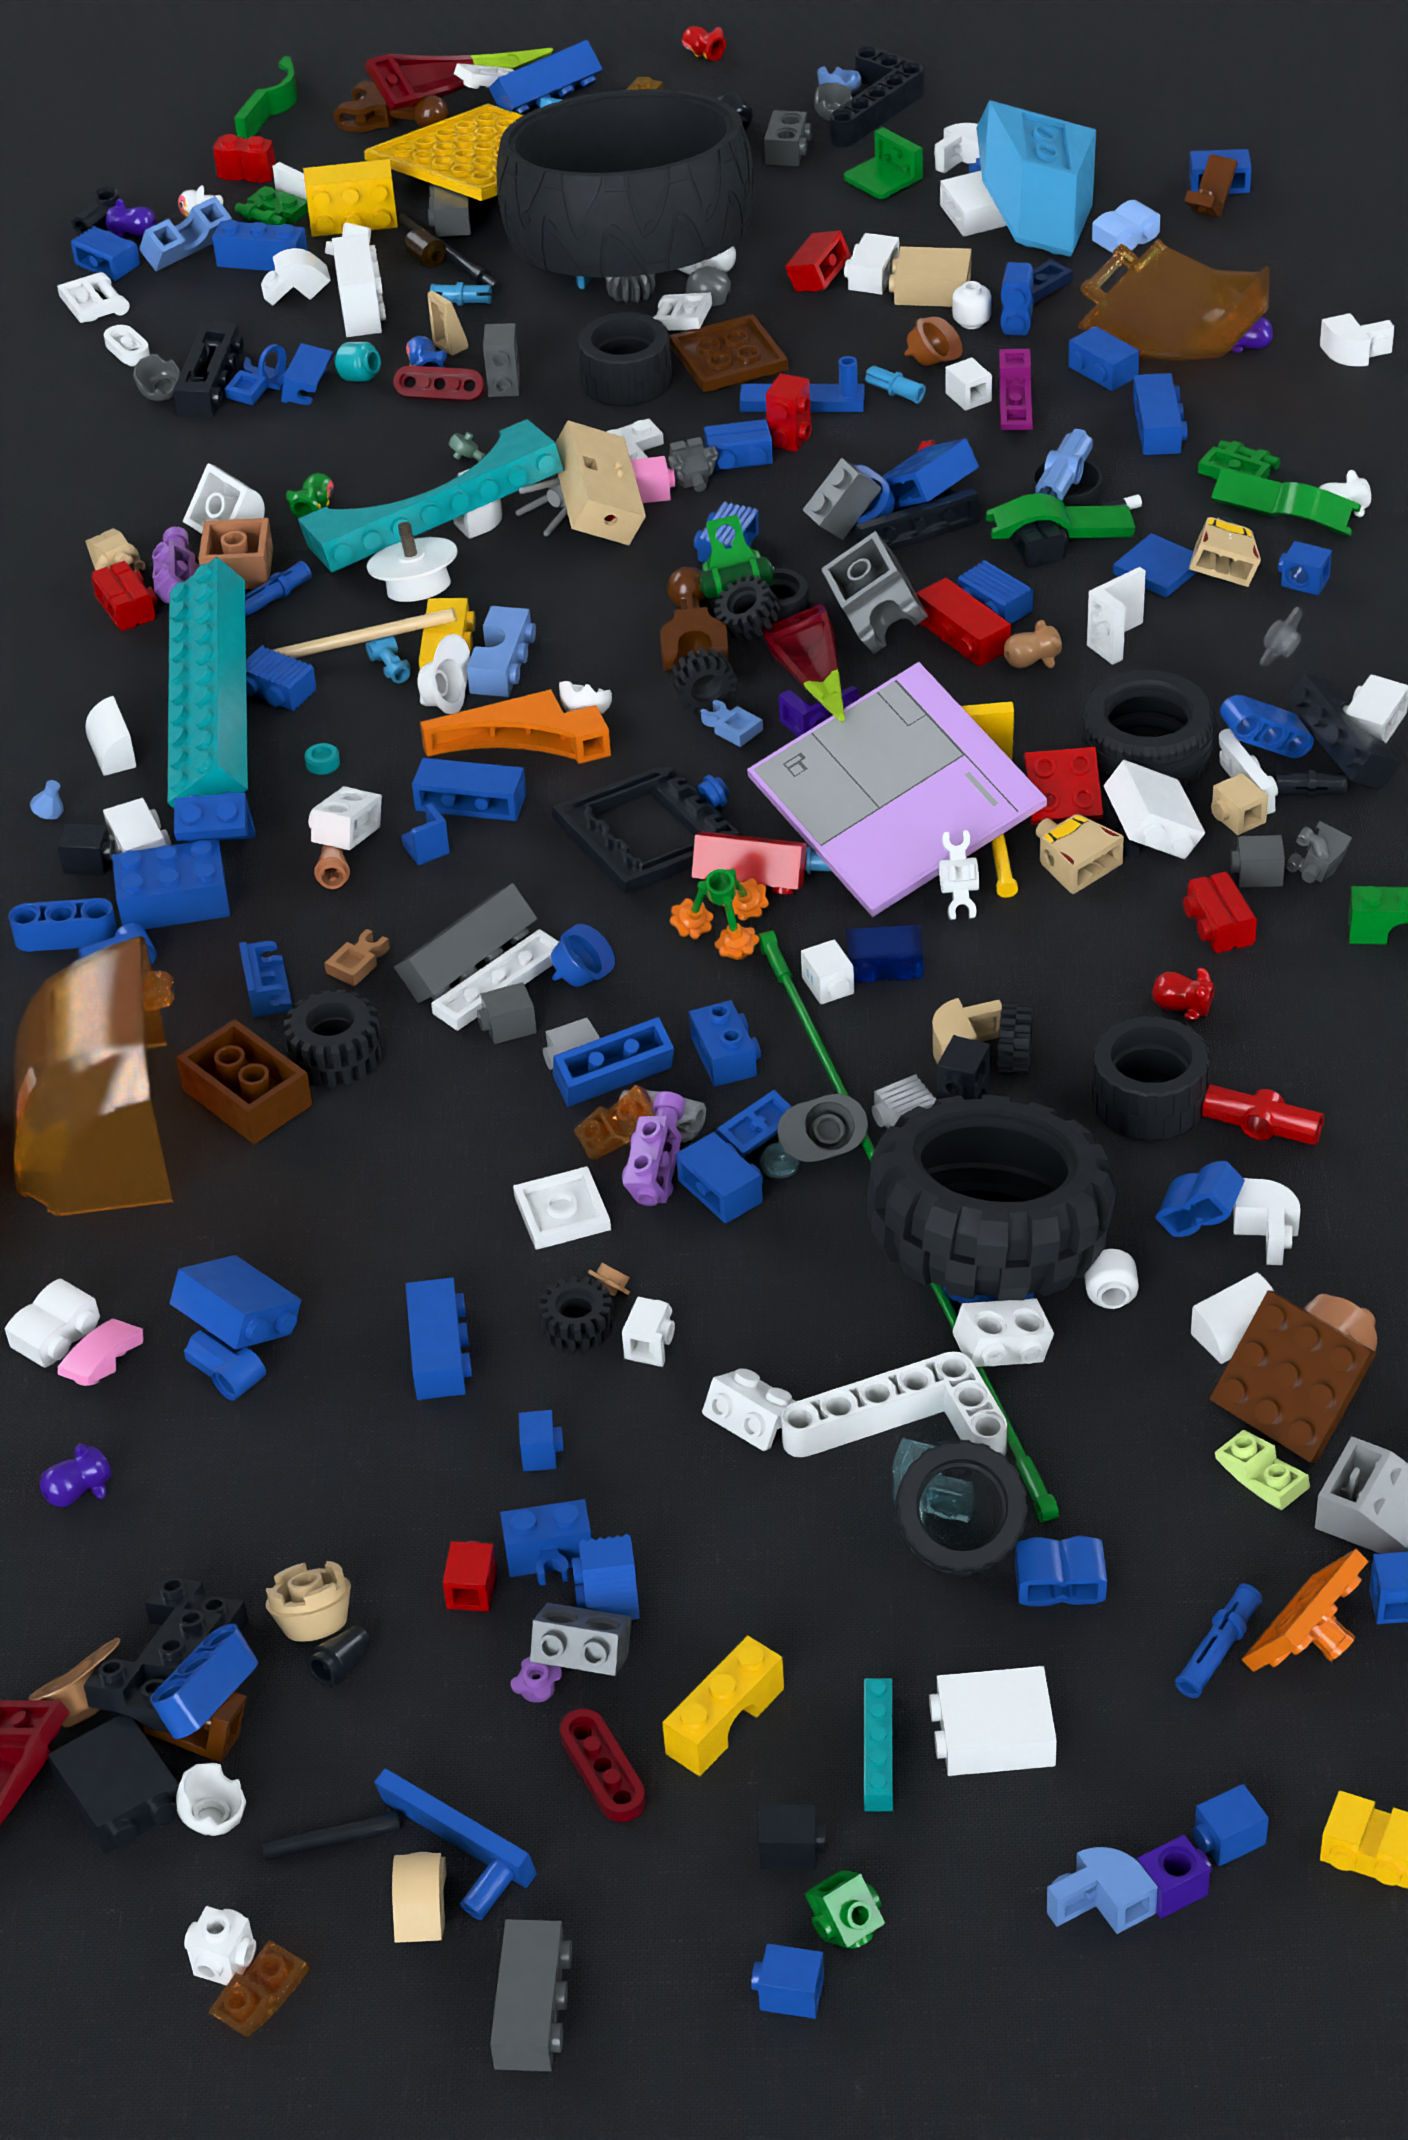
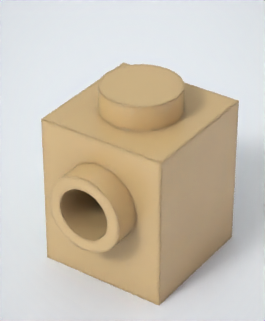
M1243 773L1213 786L1212 814L1237 836L1266 823L1268 795Z

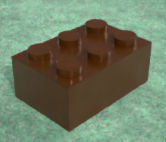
M236 1019L176 1057L182 1089L253 1144H256L313 1105L307 1072Z

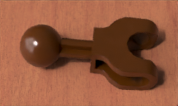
M366 81L357 83L352 89L353 101L342 102L334 111V120L341 130L357 133L369 132L377 128H390L397 118L415 120L416 124L423 128L449 117L447 104L436 95H429L423 98L414 108L409 106L391 111L374 82ZM343 113L355 115L356 119L353 121L348 120L344 117Z
M686 566L677 569L671 574L667 582L668 596L680 609L674 610V618L667 622L660 630L661 658L664 671H673L674 665L680 666L678 660L681 657L688 656L687 653L692 650L694 654H699L698 648H705L706 653H708L709 648L715 649L717 653L720 651L729 662L727 627L722 621L709 615L707 607L700 608V605L707 597L704 596L699 588V579L702 571L694 567Z

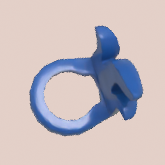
M276 344L266 347L260 356L258 368L252 366L251 360L245 357L244 371L266 377L268 388L281 390L283 388V377L286 373L287 357L284 348ZM271 351H275L278 357L275 369L266 366L265 359Z

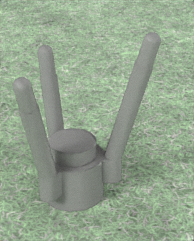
M559 477L519 488L520 494L549 488L546 495L516 511L517 516L529 512L548 501L554 507H564L543 532L544 536H549L568 514Z

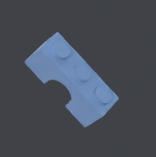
M214 196L192 207L189 216L177 226H174L167 219L146 229L139 250L153 269L158 271L213 244L212 235L219 223L232 220V217L217 197Z
M490 606L483 624L485 647L475 646L467 665L470 694L509 697L513 685L519 683L521 664L527 662L528 645L535 640L536 625L531 623L530 609Z

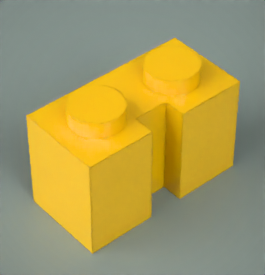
M1339 1790L1323 1832L1320 1861L1330 1863L1335 1868L1343 1871L1351 1870L1376 1878L1379 1882L1386 1885H1397L1408 1889V1812L1393 1808L1390 1814L1375 1809V1801Z

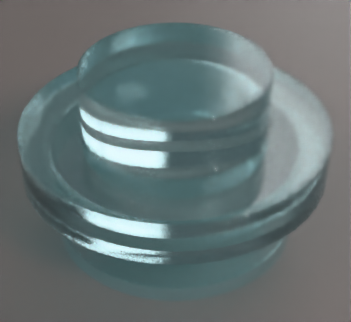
M780 1142L769 1145L761 1156L762 1171L773 1178L789 1177L796 1173L799 1168V1160L785 1152Z

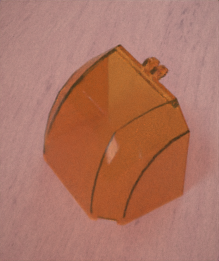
M142 936L125 940L74 961L45 980L29 1002L18 1028L14 1049L15 1185L18 1194L25 1198L31 1196L46 1205L48 1212L55 1216L173 1202L151 1100L146 1048L167 1045L160 1008L167 1007L172 1003L174 993L169 989L174 982L173 977L169 973L160 970L159 972L152 971L146 940Z

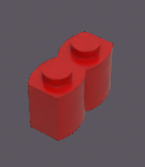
M225 134L219 137L214 144L213 152L218 178L229 181L246 180L254 183L272 181L274 177L272 166L276 164L273 141L263 139L260 136L244 139L234 134Z

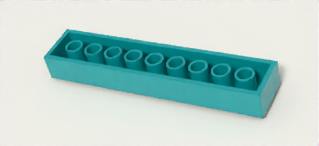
M218 557L208 564L205 563L199 566L194 575L185 582L177 583L170 592L167 803L173 808L174 798H183L190 795H221L226 792L243 793L248 790L245 580Z

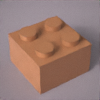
M269 518L204 521L199 565L208 564L218 557L245 580V589L253 590L266 583L271 574L273 557Z

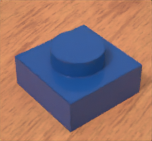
M239 370L225 387L226 398L253 406L267 389V379L263 376Z

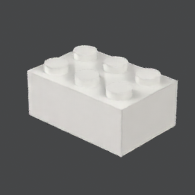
M367 234L332 238L346 337L382 333L380 321L386 320L375 245H369Z

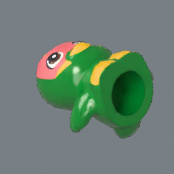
M323 473L311 474L304 481L302 490L287 491L286 499L290 504L293 515L301 518L329 506V498L333 492L334 485L327 475Z

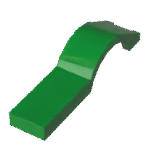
M284 56L278 63L279 68L285 70L288 76L276 86L257 89L236 114L234 120L237 137L248 139L255 136L271 115L287 111L296 103L298 95L291 57Z
M1221 468L1211 496L1214 502L1271 517L1289 515L1307 519L1330 529L1334 533L1351 537L1353 531L1347 527L1351 512H1360L1361 509L1359 503L1318 487L1296 482L1281 483Z
M1041 493L1018 497L988 510L985 516L986 521H995L997 527L992 528V539H1009L1016 530L1025 524L1042 520H1050L1061 524L1067 530L1069 538L1133 537L1136 528L1129 506H1065L1063 501L1053 495Z

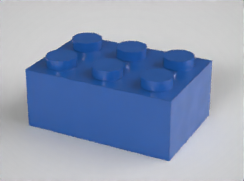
M219 838L112 854L116 900L122 926L128 923H138L145 930L230 917Z

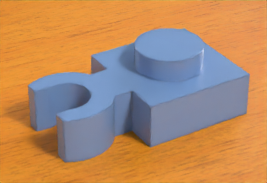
M714 700L713 712H709L706 709L701 710V722L704 725L714 727L716 735L739 747L763 731V719L738 706L730 711L726 709L725 703Z

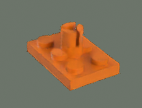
M1354 1549L1312 1574L1241 1660L1253 1672L1267 1664L1274 1668L1291 1652L1297 1655L1311 1642L1323 1652V1655L1329 1661L1339 1657L1352 1644L1355 1636L1336 1620L1334 1614L1338 1608L1334 1602L1339 1596L1342 1598L1346 1597L1360 1584L1362 1579L1358 1574L1369 1561L1357 1549Z

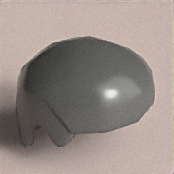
M838 83L819 85L815 90L814 108L817 114L830 122V114L852 99L851 88Z
M701 267L689 275L686 283V294L711 292L713 303L711 307L723 305L726 302L727 294H731V281L727 273L717 267Z
M151 354L140 359L134 366L133 377L138 390L144 397L153 401H166L174 397L173 389L181 371L172 359L165 361L158 354Z

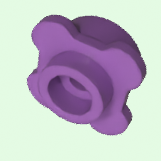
M530 1657L521 1662L522 1669L519 1675L511 1680V1688L515 1693H521L530 1702H543L553 1695L555 1681L561 1679L562 1670L559 1666L530 1662Z

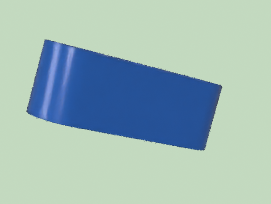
M1244 695L1231 696L1226 699L1220 708L1222 719L1239 741L1290 758H1300L1306 755L1314 745L1313 736L1298 715L1293 712Z
M103 898L24 903L15 906L8 915L15 946L19 950L28 952L84 948L113 938L118 930L112 903Z
M224 1625L211 1632L152 1694L150 1701L174 1739L184 1738L205 1724L256 1668L258 1660L237 1625Z

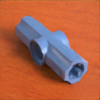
M1074 429L1073 432L1066 434L1057 451L1051 450L1048 453L1044 473L1035 487V494L1053 495L1062 501L1071 484H1078L1080 482L1084 462L1093 447V439L1086 434L1085 430Z

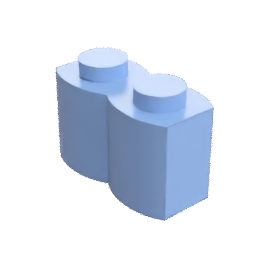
M1129 200L1121 204L1115 211L1102 214L1093 222L1092 241L1113 254L1121 256L1132 251L1138 244L1151 241L1159 234L1160 214L1137 200Z

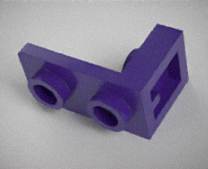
M854 686L841 691L843 709L859 699V691ZM790 689L779 694L780 722L798 737L833 716L820 702L810 706L806 700L798 697Z

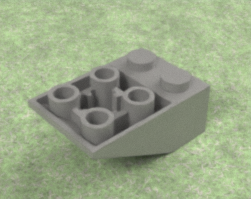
M1351 1436L1318 1495L1315 1529L1377 1553L1408 1552V1463L1390 1450Z

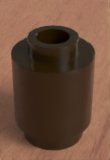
M413 229L405 238V246L408 253L426 267H435L443 261L446 253L445 244L427 230Z

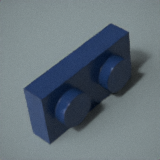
M1049 260L1033 270L1034 281L1032 287L1034 303L1072 282L1073 270L1053 260Z

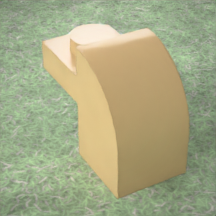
M959 998L946 1002L935 1012L932 1029L933 1055L937 1064L953 1035L980 1042L999 1038L1002 1009L1000 1000L963 1008Z
M415 1852L407 1855H394L392 1903L395 1943L442 1940L445 1929L443 1888L447 1870L446 1857H441V1853Z

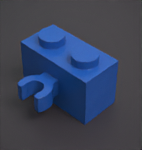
M585 1499L500 1512L509 1577L536 1573L538 1583L542 1586L546 1585V1573L557 1570L561 1573L562 1581L568 1582L570 1577L569 1568H573L572 1558L580 1557L579 1542L582 1539L587 1542L591 1539Z

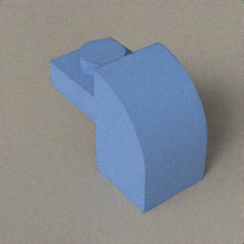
M1088 1848L1077 1852L1075 1873H1065L1047 1887V1914L1056 1927L1097 1907L1116 1934L1156 1914L1158 1887L1139 1862L1130 1855L1113 1848Z

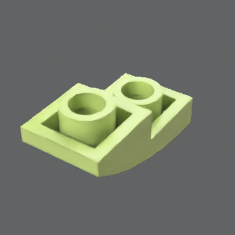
M1242 1430L1215 1451L1216 1459L1228 1472L1257 1496L1281 1511L1310 1488L1308 1474L1277 1459L1275 1445L1245 1430Z

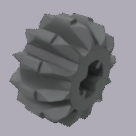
M655 273L629 277H606L608 295L614 297L615 301H625L626 304L630 301L638 303L640 299H649V295L654 293L656 286Z

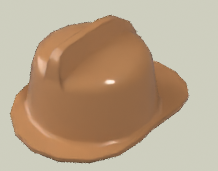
M120 1638L107 1642L69 1672L37 1689L28 1699L60 1700L70 1712L62 1724L64 1727H71L93 1716L101 1709L88 1707L83 1685L99 1663L119 1645Z

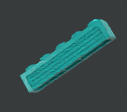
M892 1678L864 1679V1811H893Z

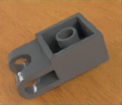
M876 531L821 568L856 634L872 655L887 646L884 635L887 628L893 622L900 619H909L916 626L928 618L897 558Z

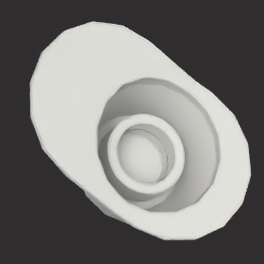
M450 634L445 636L438 644L434 660L421 668L417 678L420 703L425 706L439 707L446 714L459 712L465 698L468 680L467 665L470 660V651L466 641L460 635Z

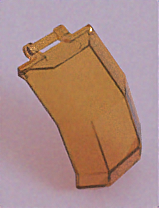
M1160 239L1139 259L1128 247L1119 244L1113 250V256L1090 280H1085L1080 286L1081 292L1087 298L1093 300L1096 305L1079 322L1078 326L1086 331L1097 326L1138 349L1139 357L1179 361L1221 358L1232 349L1269 309V267L1266 265L1259 272L1214 270L1168 248ZM1121 264L1128 266L1130 269L1105 294L1100 289V286Z

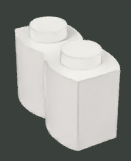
M60 1278L46 1286L36 1297L33 1304H29L18 1311L6 1325L5 1332L11 1348L46 1368L57 1360L64 1358L72 1342L81 1339L93 1331L98 1323L100 1314L95 1298Z

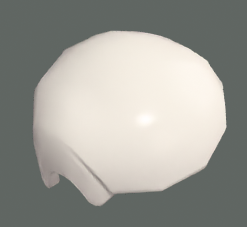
M569 681L559 683L560 701L566 712L596 705L600 713L603 714L610 707L612 702L610 690L603 691L598 689L596 693L588 684L584 687L582 685H573Z
M217 1763L196 1764L185 1771L176 1795L179 1817L189 1828L205 1836H216L229 1832L240 1823L246 1806L240 1781L238 1779L230 1780L224 1776L221 1765Z

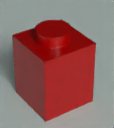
M451 1541L442 1582L447 1609L489 1612L497 1573L493 1544L477 1541Z

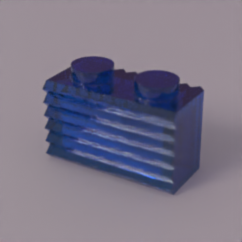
M920 925L846 929L847 958L853 965L854 983L856 981L860 983L876 982L877 980L883 982L886 979L889 981L892 979L897 981L899 979L913 980L915 977L918 979L923 977V949Z

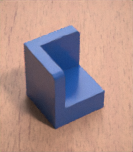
M432 803L424 805L426 824L415 827L411 832L401 835L403 847L417 865L450 853L446 821Z

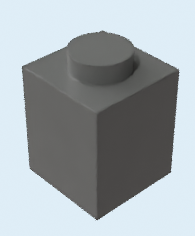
M1282 835L1238 836L1237 851H1231L1230 868L1231 873L1238 874L1239 888L1283 886L1285 855Z
M523 982L480 993L482 1009L477 1010L479 1025L483 1032L488 1030L494 1044L537 1033L534 1005Z

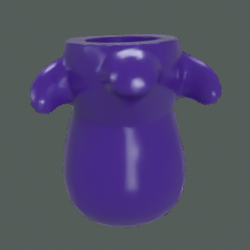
M117 199L116 205L109 208L107 212L106 225L108 231L123 239L126 233L143 237L146 229L156 225V217L154 212L148 207L141 206L127 209L124 201Z
M1234 309L1230 312L1228 319L1223 321L1225 349H1231L1235 353L1241 352L1243 348H1265L1272 340V324L1265 317H1253L1240 321L1238 320L1239 310Z
M83 1443L78 1444L74 1450V1459L61 1461L47 1468L42 1473L40 1491L48 1503L57 1507H66L78 1500L88 1489H91L97 1498H105L107 1493L105 1482L111 1478L112 1472L108 1461L97 1448L93 1446L87 1447Z

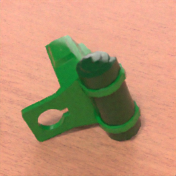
M737 515L711 520L706 523L712 551L708 560L702 564L699 588L707 599L716 597L721 599L719 595L721 590L727 592L729 589L726 585L730 582L733 586L736 585V579L740 577L746 581V576L752 575L754 579L756 576L761 577L767 584L773 582L774 567H772L769 559L761 557L758 550H753L747 545ZM722 525H729L735 531V538L731 542L732 548L725 549L724 544L720 543L716 538V531Z

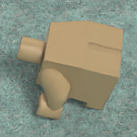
M114 528L85 541L95 571L104 567L110 569L111 565L122 561L128 563L133 571L139 569L143 571L146 568L145 563L140 560L138 550L127 542L120 531Z

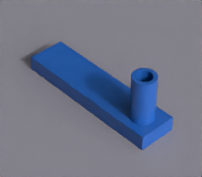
M844 356L838 360L839 384H810V412H864L865 384H858L857 359L855 357ZM741 384L740 412H766V392L772 384Z
M385 1768L374 1783L383 1803L488 1865L460 1902L461 1907L475 1919L483 1920L512 1880L527 1888L537 1875L529 1853Z

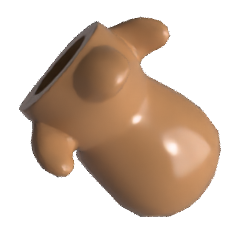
M1044 620L1037 621L1034 632L1014 634L1004 644V656L1007 662L1018 669L1026 668L1039 659H1042L1048 668H1053L1055 665L1054 657L1062 650V642L1058 631L1052 626H1047Z

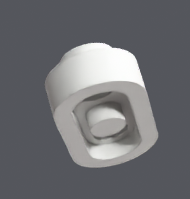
M115 325L104 332L107 349L123 363L135 366L140 359L150 355L147 341L130 326Z

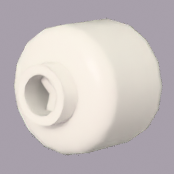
M976 281L966 282L954 290L952 295V314L957 323L966 329H977L990 319L992 310L990 290Z
M1104 1249L1084 1275L1088 1297L1094 1304L1103 1308H1120L1130 1303L1137 1295L1139 1284L1135 1261L1128 1253L1122 1250Z

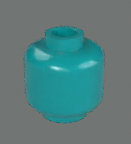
M346 342L338 349L334 364L343 380L368 382L379 371L381 358L378 351L369 342Z

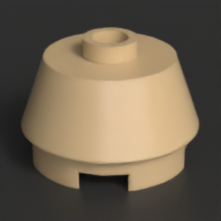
M326 1561L325 1569L318 1568L307 1570L305 1563L291 1566L274 1576L276 1585L273 1588H266L268 1596L266 1609L285 1635L291 1640L305 1642L325 1638L340 1630L347 1621L351 1584L344 1577L343 1570L337 1563Z

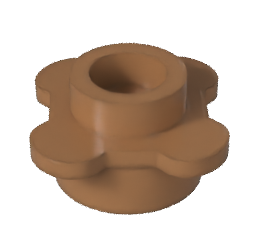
M604 1263L600 1264L596 1273L589 1269L588 1273L596 1277L597 1281L602 1283V1289L607 1288L610 1295L615 1297L618 1290L627 1295L630 1294V1291L624 1288L630 1277Z

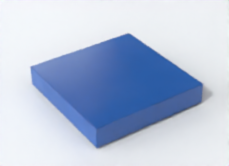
M1151 533L1113 564L1112 574L1119 577L1141 567L1146 571L1145 589L1167 598L1197 572L1189 570L1193 551Z

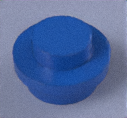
M709 774L705 776L703 782L698 785L699 792L714 807L718 805L720 807L725 806L728 803L726 796L729 795L726 784L720 777L714 778Z

